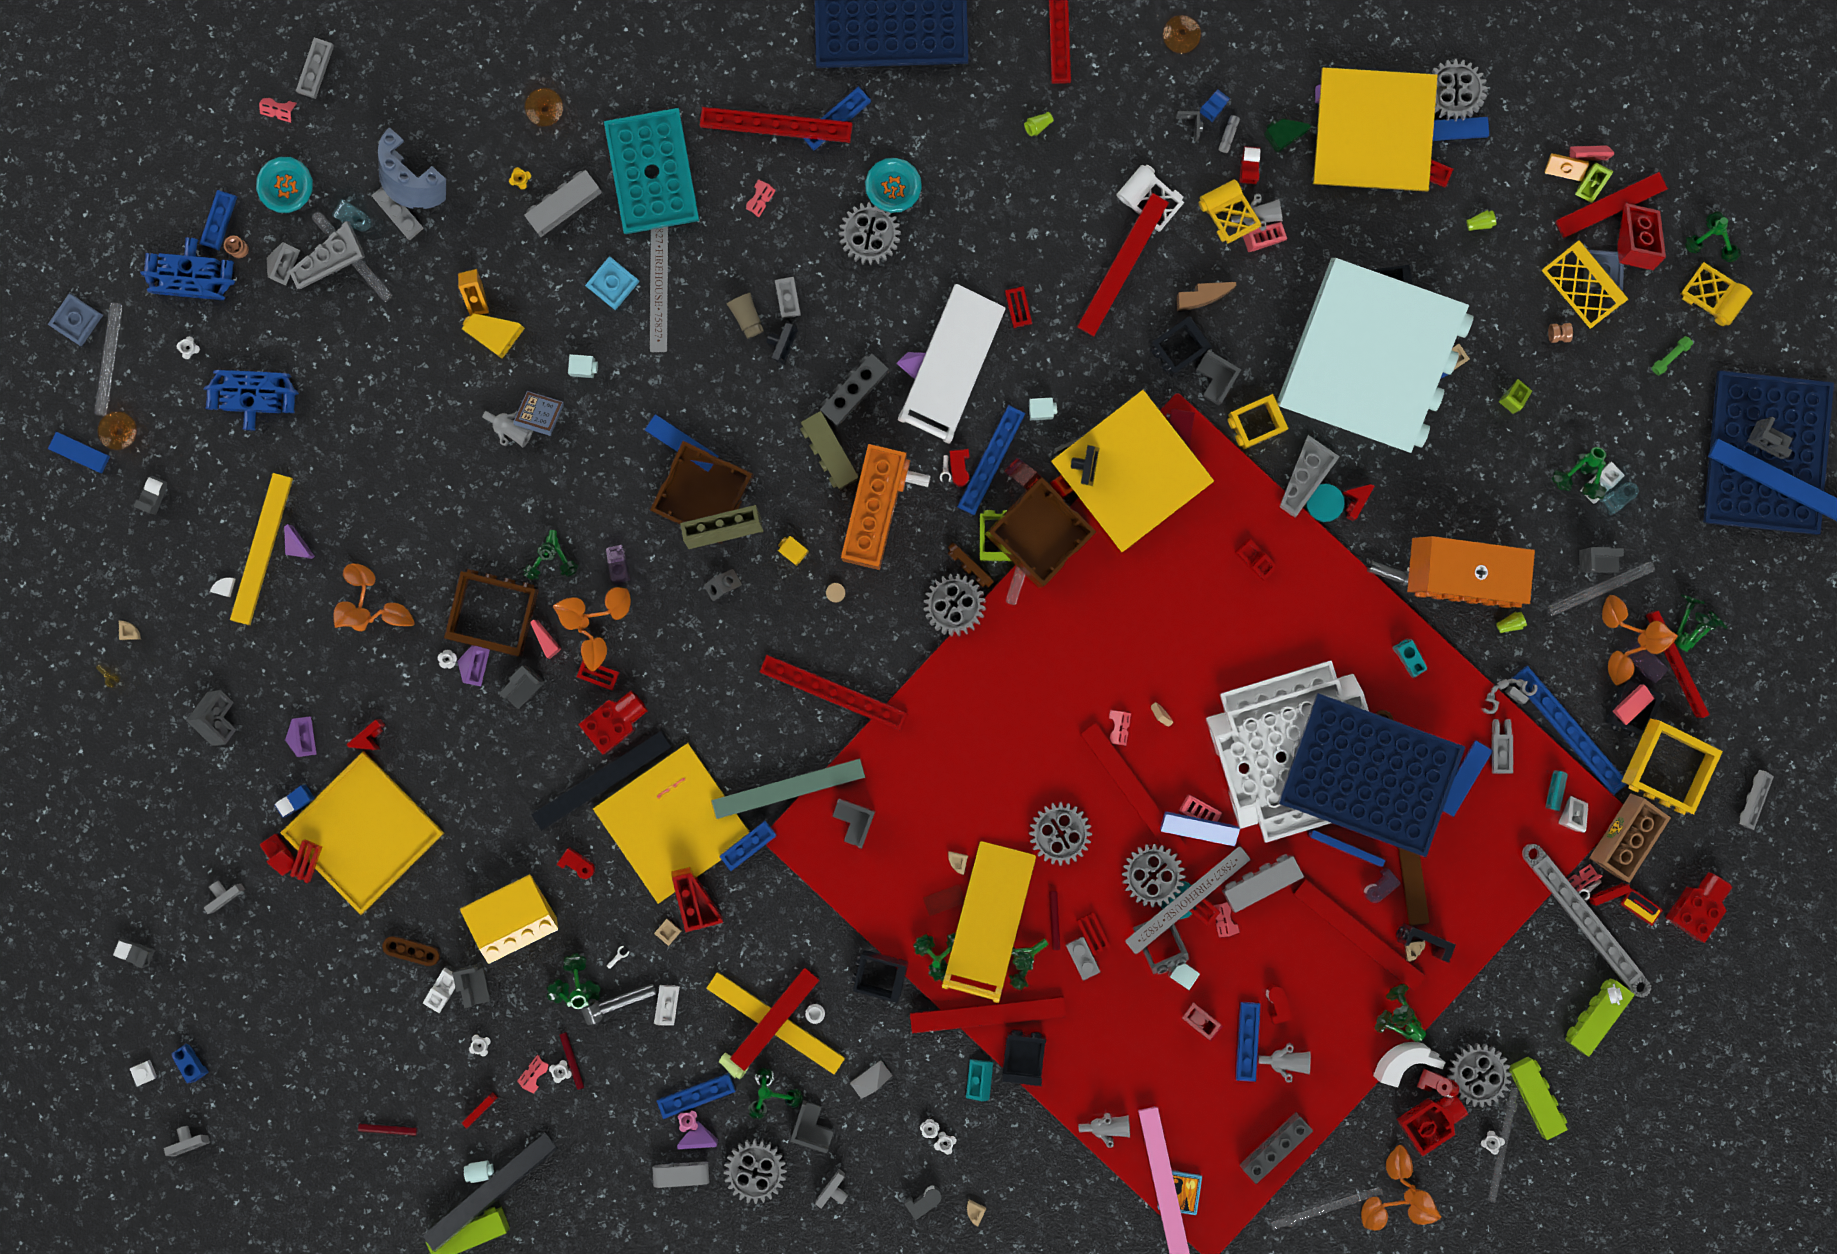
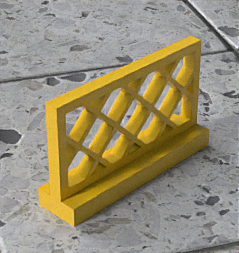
M1580 240L1541 270L1590 329L1628 300L1627 296ZM1571 251L1577 256L1576 265L1564 264L1565 256ZM1563 258L1562 264H1558L1557 262ZM1552 266H1562L1561 277H1552L1547 270ZM1564 266L1576 267L1575 278H1563ZM1578 267L1589 270V279H1577ZM1591 274L1595 277L1596 280H1591ZM1554 279L1560 280V286ZM1562 280L1574 281L1573 292H1566L1561 288ZM1576 281L1588 282L1587 293L1575 292ZM1590 282L1600 283L1602 286L1601 294L1589 293ZM1605 289L1609 295L1603 294V290ZM1567 294H1572V300ZM1574 295H1586L1585 307L1575 305ZM1589 296H1600L1599 308L1587 307ZM1603 297H1611L1616 303L1610 309L1601 308ZM1587 309L1599 310L1598 318L1592 323L1586 318ZM1601 310L1606 311L1600 316Z

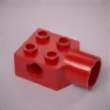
M631 690L617 702L608 700L578 725L603 755L635 731L634 722L648 712V709Z
M1708 872L1698 888L1686 887L1665 919L1695 940L1705 943L1726 913L1722 902L1733 887L1722 878Z
M1445 1096L1437 1102L1427 1098L1396 1120L1416 1151L1421 1156H1424L1455 1135L1454 1124L1469 1114L1457 1096L1452 1098Z

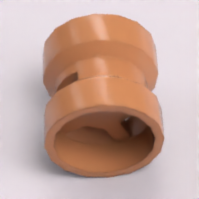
M229 236L224 242L226 252L235 258H243L247 255L249 250L248 244L238 236Z
M1550 324L1548 329L1550 343H1557L1558 341L1571 342L1573 338L1572 324Z

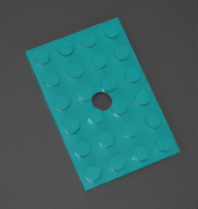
M679 108L604 121L624 234L700 221ZM656 165L659 168V174L656 178L650 179L645 176L647 166Z

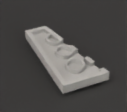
M349 221L344 222L340 229L336 232L334 231L323 244H319L315 251L302 259L289 271L297 289H302L365 257Z
M1308 435L1280 508L1296 518L1340 456Z

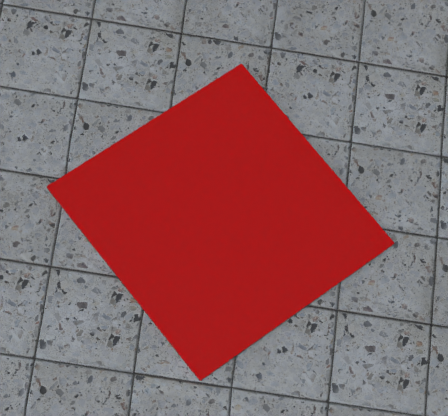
M1176 393L1160 412L1164 417H1166V413L1170 414L1172 409L1195 413L1189 449L1214 482L1123 552L1116 546L1082 500L1078 498L1070 508L1077 512L1096 533L1066 560L1063 567L1044 587L1038 588L1015 565L984 598L986 602L981 605L985 606L986 610L980 611L984 618L978 617L980 624H973L975 630L969 627L967 628L968 634L962 630L960 636L954 631L953 636H949L886 703L908 713L902 730L899 731L871 719L826 767L860 759L865 778L800 795L771 826L777 836L768 842L766 846L882 955L908 961L909 964L905 977L940 1010L1064 997L1066 1017L961 1029L1002 1068L1007 1032L1012 1033V1030H1021L1023 1034L1031 1035V1032L1042 1033V1036L1046 1037L1041 1086L1020 1085L1161 1216L1160 1210L1157 1208L1158 1200L1138 1110L1157 1106L1171 1170L1202 1175L1197 1215L1181 1213L1187 1242L1200 1254H1220L1379 1082L1373 1075L1381 1058L1390 1049L1399 1044L1414 1042L1411 1038L1407 1040L1393 1029L1385 1028L1382 1033L1375 1030L1376 1020L1379 1015H1382L1383 1011H1389L1393 1017V1011L1396 1008H1401L1403 1005L1398 999L1392 1001L1387 999L1386 995L1393 987L1404 983L1293 895L1302 881L1306 879L1406 960L1405 945L1398 942V937H1396L1397 930L1400 926H1403V923L1409 925L1398 847L1333 823L1312 829L1384 859L1385 863L1380 867L1308 837L1310 830L1265 843L1258 822V824L1240 829L1235 846L1179 835L1187 848L1179 853L1175 860H1182V863L1178 866L1179 868H1185L1180 874L1186 876V878L1180 880L1186 881L1191 885L1238 847H1241L1250 858V861L1205 897L1212 905L1228 903L1222 892L1226 888V884L1232 881L1237 883L1243 880V875L1249 872L1254 874L1260 871L1259 867L1264 864L1270 863L1272 865L1277 862L1276 859L1284 854L1294 857L1304 876L1236 913L1231 909V921L1234 925L1238 924L1240 932L1232 936L1219 937L1216 923H1218L1217 919L1209 927L1193 914L1188 918L1177 920L1174 925L1189 956L1186 964L1200 973L1190 990L1169 977V971L1153 975L1143 951L1141 950L1138 954H1135L1126 943V940L1134 934V927L1150 921L1163 909L1157 902L1155 907H1151L1150 902L1144 906L1143 899L1137 903L1138 896L1130 897L1133 891L1125 890L1129 883H1123L1124 880H1127V876H1123L1122 873H1126L1128 870L1123 866L1130 865L1126 859L1134 858L1132 852L1139 854V847L1145 851V845H1149L1150 849H1152L1153 844H1156L1159 850L1161 844L1080 734L1094 723H1097L1111 742L1110 734L1113 732L1115 724L1113 719H1109L1110 710L1131 713L1130 724L1127 727L1128 737L1126 745L1113 744L1112 742L1111 744L1163 815L1165 811L1185 815L1179 810L1189 794L1220 811L1222 814L1218 822L1238 826L1228 793L1230 790L1219 755L1216 754L1206 721L1207 717L1225 712L1220 697L1221 693L1332 661L1337 678L1354 674L1363 691L1369 712L1388 711L1396 722L1465 746L1459 766L1474 741H1478L1492 750V722L1494 719L1499 720L1500 735H1505L1504 722L1506 719H1510L1513 735V774L1492 773L1491 753L1455 816L1452 817L1444 811L1442 812L1427 857L1420 855L1429 923L1412 925V927L1456 944L1449 963L1432 956L1436 945L1425 941V947L1421 954L1415 960L1408 961L1426 976L1415 992L1409 988L1404 995L1406 997L1405 1001L1415 1011L1414 1015L1422 1024L1421 1027L1424 1030L1437 1019L1552 894L1522 856L1523 848L1528 844L1540 846L1566 878L1602 839L1623 804L1499 689L1494 692V700L1499 702L1497 711L1493 714L1484 713L1482 708L1489 711L1493 709V704L1485 701V699H1487V694L1491 692L1495 685L1374 573L1367 572V567L1304 508L1301 509L1296 518L1280 508L1285 491L1182 395ZM1248 538L1278 566L1266 580L1259 577L1235 552ZM1405 639L1413 640L1427 667L1426 671L1414 678L1410 676L1398 654L1392 648ZM1155 702L1167 712L1174 722L1169 727L1157 720L1153 713L1151 705ZM1282 751L1276 754V760L1279 763L1286 760V755ZM1247 763L1239 765L1240 773L1246 774L1249 771ZM1554 770L1568 774L1560 811L1545 807ZM1570 796L1588 803L1585 832H1578L1558 824ZM839 798L875 811L862 849L844 841L850 823L832 817ZM1192 801L1189 809L1187 810L1188 812H1191L1192 808L1195 805V802ZM1059 802H1062L1063 808L1069 803L1070 810L1076 806V813L1083 811L1084 813L1081 818H1088L1085 825H1091L1087 832L1092 833L1091 836L1086 838L1091 843H1085L1084 845L1088 850H1081L1083 857L1077 854L1076 862L1070 858L1069 864L1063 860L1062 865H1059L1058 860L1051 864V858L1044 861V854L1038 856L1037 854L1040 849L1033 850L1036 843L1030 842L1034 836L1029 834V832L1034 831L1030 824H1036L1033 817H1040L1038 811L1044 813V806L1050 810L1051 803H1054L1057 808ZM1199 805L1197 810L1195 811V816L1198 815L1202 807L1201 805ZM1208 809L1204 810L1201 819L1205 818ZM1212 812L1208 820L1212 821L1215 813ZM1067 815L1059 818L1060 825L1065 826L1069 823ZM1052 818L1051 822L1058 832L1055 836L1060 837L1066 848L1069 849L1070 846L1063 836L1065 830L1061 831L1055 819ZM1045 825L1042 828V833L1050 835L1052 833V826ZM1072 832L1069 834L1068 839L1074 843L1078 841L1079 835L1076 832ZM981 841L1036 856L1013 947L1015 949L1032 948L1043 939L1048 942L1045 948L1035 954L1033 969L1029 970L1025 976L1029 986L1024 987L1022 990L1010 985L1011 979L1009 975L1018 974L1020 971L1013 964L1014 955H1011L999 1003L993 1002V999L952 988H942L943 981L940 979L934 981V978L928 974L930 971L929 965L933 963V958L929 954L924 956L916 954L913 947L918 937L927 934L934 938L935 947L932 948V952L936 956H940L947 950V936L957 932ZM1060 842L1052 844V851L1059 852L1062 849ZM1535 848L1528 851L1530 859H1534L1537 856ZM949 851L968 855L964 875L958 873L951 866L948 856ZM1155 856L1151 857L1150 865L1157 867L1159 859ZM1164 863L1156 872L1151 871L1150 873L1152 876L1147 881H1145L1141 885V887L1144 888L1147 885V883H1149V881L1152 879L1157 880L1158 878L1156 877V875L1161 870H1163L1167 866V864ZM1141 869L1136 872L1138 880L1145 878V873ZM1165 871L1163 879L1167 882L1172 880V873ZM1155 884L1149 886V892L1152 895L1158 892V887ZM1372 884L1377 885V886H1372V887H1370V888L1367 890V894L1364 893V889L1366 888V886L1372 885ZM1050 891H1057L1060 950H1053ZM1202 901L1198 903L1211 915L1214 914L1213 911L1208 906H1206ZM1198 908L1195 910L1207 921L1210 919ZM1094 912L1111 948L1093 956L1100 973L1083 980L1066 944L1084 937L1076 920ZM1090 918L1089 921L1101 945L1104 946L1105 943L1093 919ZM1082 922L1094 949H1098L1086 922ZM1169 928L1147 945L1154 964L1181 953ZM1413 936L1411 941L1423 939ZM951 952L943 958L947 964L949 962ZM951 975L950 979L994 992L997 986L956 975ZM1278 985L1284 990L1292 1014V1020L1275 1025L1271 1022L1270 1014H1274L1271 1001L1266 996L1269 986ZM1240 1002L1260 1003L1256 1082L1236 1080ZM1193 1003L1223 1026L1212 1041L1208 1040L1182 1019ZM1407 1025L1400 1029L1406 1032L1405 1028ZM1288 1043H1291L1294 1048L1291 1053H1311L1310 1075L1286 1070L1287 1073L1292 1075V1081L1286 1082L1281 1073L1276 1072L1271 1064H1259V1056H1271L1276 1050H1282ZM1296 1112L1313 1132L1256 1184L1245 1173L1240 1164ZM1106 1113H1109L1111 1117L1129 1115L1130 1138L1107 1136L1112 1137L1114 1143L1113 1147L1109 1148L1101 1138L1096 1137L1092 1132H1079V1124H1091L1094 1119H1101Z

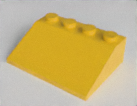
M530 874L460 908L470 932L488 964L558 930L557 917Z

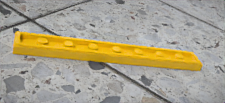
M275 473L272 474L230 620L251 625L293 478Z
M719 972L715 974L706 988L758 1024L771 1009L764 1002ZM789 1019L786 1020L775 1034L832 1074L836 1073L845 1059L844 1056Z

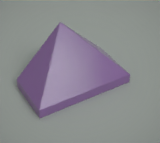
M908 352L897 364L915 379L926 353Z
M287 524L284 526L285 555L314 558V554L292 525Z
M472 645L457 661L463 683L481 686L490 649Z
M311 717L291 720L285 741L297 757L316 755Z
M697 1121L698 1128L696 1130L690 1129L677 1145L678 1149L717 1147L718 1139Z

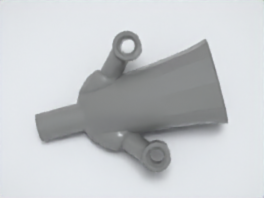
M1256 194L1250 206L1262 224L1259 229L1261 231L1266 230V222L1283 221L1279 199L1256 207L1262 201L1261 195ZM1231 216V222L1239 223L1242 216ZM1244 217L1243 222L1246 225L1254 224L1253 219Z
M485 411L482 418L493 423V429L498 433L500 443L503 446H507L509 442L504 437V434L523 448L533 433V430L514 425V420L512 419L516 417L517 412L513 414L502 413L495 416Z
M1288 1043L1285 1048L1276 1050L1271 1056H1259V1064H1271L1276 1072L1281 1073L1286 1082H1291L1292 1075L1287 1073L1286 1070L1310 1075L1311 1053H1291L1294 1048L1291 1043Z
M1106 1113L1103 1118H1096L1091 1124H1079V1132H1092L1096 1137L1101 1138L1107 1147L1111 1148L1114 1145L1113 1138L1107 1136L1130 1138L1129 1115L1111 1117L1109 1113Z

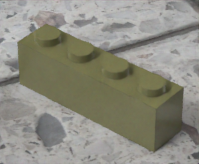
M820 411L802 421L803 427L800 430L805 439L807 437L810 438L812 444L809 446L814 455L819 454L822 459L819 463L824 472L828 470L831 477L828 479L833 488L838 487L840 491L859 480L857 473L822 412Z
M756 505L680 523L683 541L688 549L763 532L761 516Z

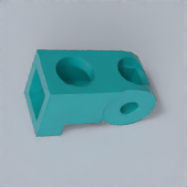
M1405 639L1392 647L1411 677L1414 678L1427 670L1426 664L1413 640Z

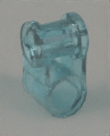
M340 199L331 215L342 223L349 221L351 226L359 231H366L371 226V220L364 212Z
M1624 483L1605 494V497L1599 499V501L1604 503L1611 516L1636 498L1639 489L1635 483ZM1625 487L1631 490L1629 497L1624 494Z

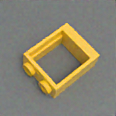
M1273 394L1231 412L1227 419L1231 429L1234 428L1237 436L1235 438L1238 445L1242 446L1243 449L1288 430V426ZM1265 404L1276 429L1249 441L1238 415Z

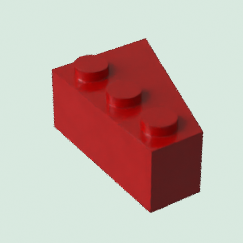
M687 867L672 871V881L685 932L723 923L722 915L692 869Z

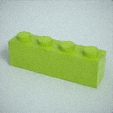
M1614 979L1606 980L1601 986L1600 993L1590 1000L1588 1009L1579 1015L1577 1024L1568 1030L1565 1041L1589 1057L1635 994ZM1613 984H1615L1616 988H1620L1623 998L1619 1000L1620 1005L1617 1003L1611 1004L1607 988L1613 987Z
M1526 1057L1510 1065L1508 1070L1512 1073L1511 1076L1541 1136L1549 1140L1567 1131L1568 1129L1565 1125L1567 1120L1562 1112L1559 1113L1556 1107L1558 1102L1554 1095H1550L1548 1091L1550 1086L1547 1080L1541 1077L1539 1073L1541 1068L1538 1062Z
M491 1207L485 1210L483 1215L477 1216L436 1252L432 1251L427 1242L426 1244L430 1254H458L506 1234L510 1227L502 1207L498 1209Z

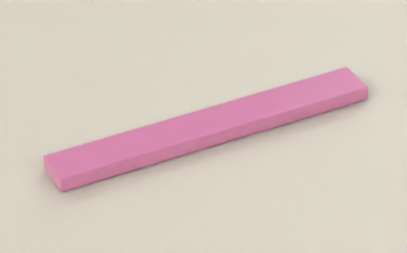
M1158 1107L1138 1110L1169 1254H1190Z

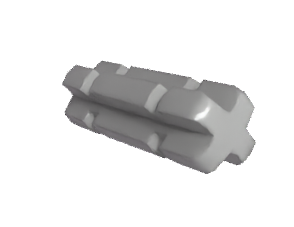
M1230 116L1229 125L1226 126L1219 151L1228 153L1237 129L1236 127L1240 121L1239 117Z

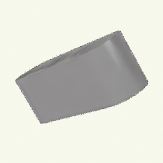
M708 1162L660 1164L652 1167L653 1186L656 1188L704 1185L709 1183Z

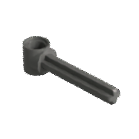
M650 984L600 1003L596 999H589V1005L581 1008L586 1024L593 1025L602 1020L604 1013L656 994L654 985Z

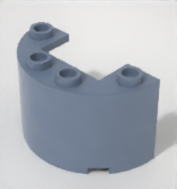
M389 127L382 135L378 146L379 178L386 194L398 204L412 209L413 207L432 208L446 200V178L432 166L417 178L402 164L404 158L395 150L404 140Z

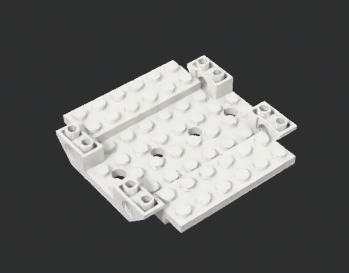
M1332 661L1221 693L1220 697L1225 712L1206 718L1216 754L1220 757L1230 791L1228 793L1238 826L1241 829L1258 824L1259 822L1265 843L1331 823L1281 805L1278 801L1317 693L1369 711L1363 691L1354 674L1337 678ZM1280 751L1286 755V760L1282 763L1276 760V754ZM1241 763H1247L1249 766V771L1246 774L1239 772V765Z

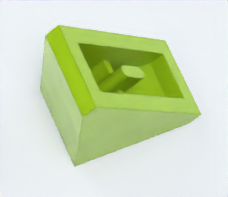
M1595 163L1586 171L1575 195L1593 203L1613 171Z
M1517 379L1498 402L1514 414L1524 407L1532 390Z

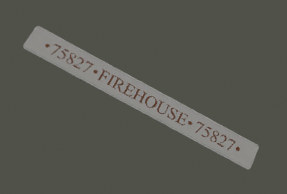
M668 227L651 230L650 352H667Z
M1241 847L1235 849L1126 940L1128 946L1135 954H1138L1250 861L1248 855Z

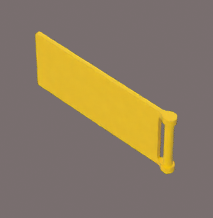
M980 842L942 988H952L993 999V1002L999 1003L1036 859L1035 855ZM951 975H956L997 986L994 992L950 979Z

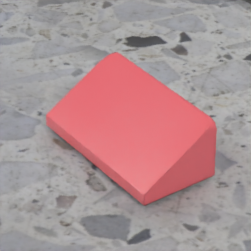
M1608 146L1570 147V158L1583 161L1608 160L1614 155V151Z
M1644 684L1639 685L1613 712L1627 725L1654 697Z

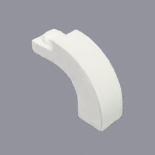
M1407 1042L1390 1049L1379 1061L1373 1076L1381 1083L1398 1088L1403 1073L1410 1066L1423 1063L1443 1069L1445 1061L1439 1057L1440 1054L1431 1051L1425 1044Z

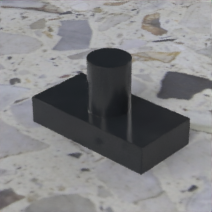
M785 324L781 336L769 333L766 340L767 344L776 346L772 358L777 363L783 365L798 332V329L792 324Z
M1087 445L1085 459L1072 458L1071 469L1083 471L1081 484L1093 486L1100 449L1098 447Z

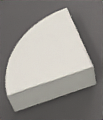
M223 578L218 580L212 586L210 592L231 597L235 579Z

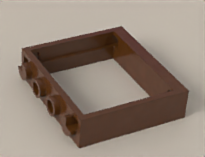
M467 569V572L461 571L444 638L522 657L539 590L534 589V585L524 582L522 586L516 585V580L508 578L500 581L496 580L497 576L486 573L485 577L478 575L479 571ZM469 579L530 594L517 648L456 633Z

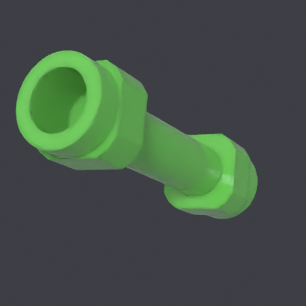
M1684 336L1677 342L1678 346L1662 361L1658 360L1654 363L1651 369L1656 375L1660 376L1667 370V366L1682 351L1686 352L1691 348L1693 341L1689 337Z

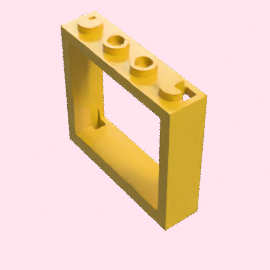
M1650 718L1621 782L1628 784V788L1638 793L1639 790L1644 792L1643 796L1651 800L1659 799L1658 803L1670 808L1671 805L1675 807L1674 811L1685 815L1687 812L1694 815L1723 751L1662 721ZM1661 732L1705 754L1683 803L1639 782Z

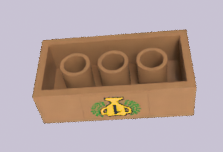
M1630 793L1591 854L1590 859L1615 877L1630 883L1671 817L1645 798Z

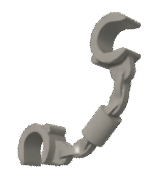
M1505 679L1500 681L1491 689V692L1487 694V699H1485V701L1493 704V709L1489 711L1482 708V711L1486 714H1493L1497 711L1499 702L1494 700V692L1498 688L1501 690L1508 687L1509 683H1516L1520 687L1519 691L1526 696H1532L1537 692V685H1533L1532 691L1528 693L1525 690L1528 681L1522 679Z

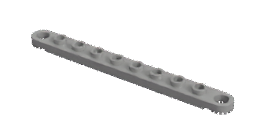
M1536 844L1526 845L1522 851L1524 860L1627 988L1635 996H1648L1651 991L1650 982L1540 846ZM1535 848L1537 856L1534 859H1530L1528 851ZM1639 982H1643L1645 985L1642 992H1637L1636 985Z

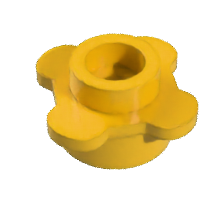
M516 167L509 179V183L519 186L520 189H525L531 174Z

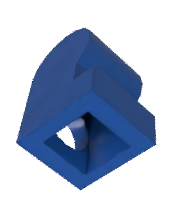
M1218 89L1201 107L1200 113L1213 122L1230 98Z

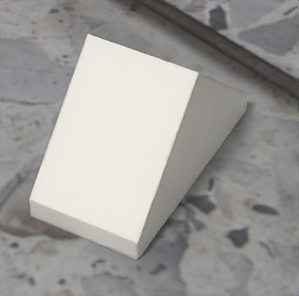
M1570 796L1558 824L1578 832H1585L1588 803Z

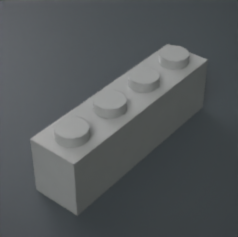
M586 170L583 172L579 171L570 182L561 184L555 193L546 195L540 204L528 208L524 216L539 236L542 237L602 192Z
M1284 854L1276 859L1277 862L1272 865L1270 863L1264 864L1259 867L1260 871L1254 874L1249 872L1243 875V880L1237 883L1232 881L1226 884V888L1222 892L1232 911L1236 913L1303 878L1304 876L1294 857Z

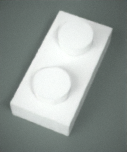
M659 986L654 1024L674 1025L679 994L678 986Z

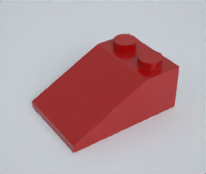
M1627 203L1624 205L1617 246L1619 263L1654 270L1666 258L1660 211Z

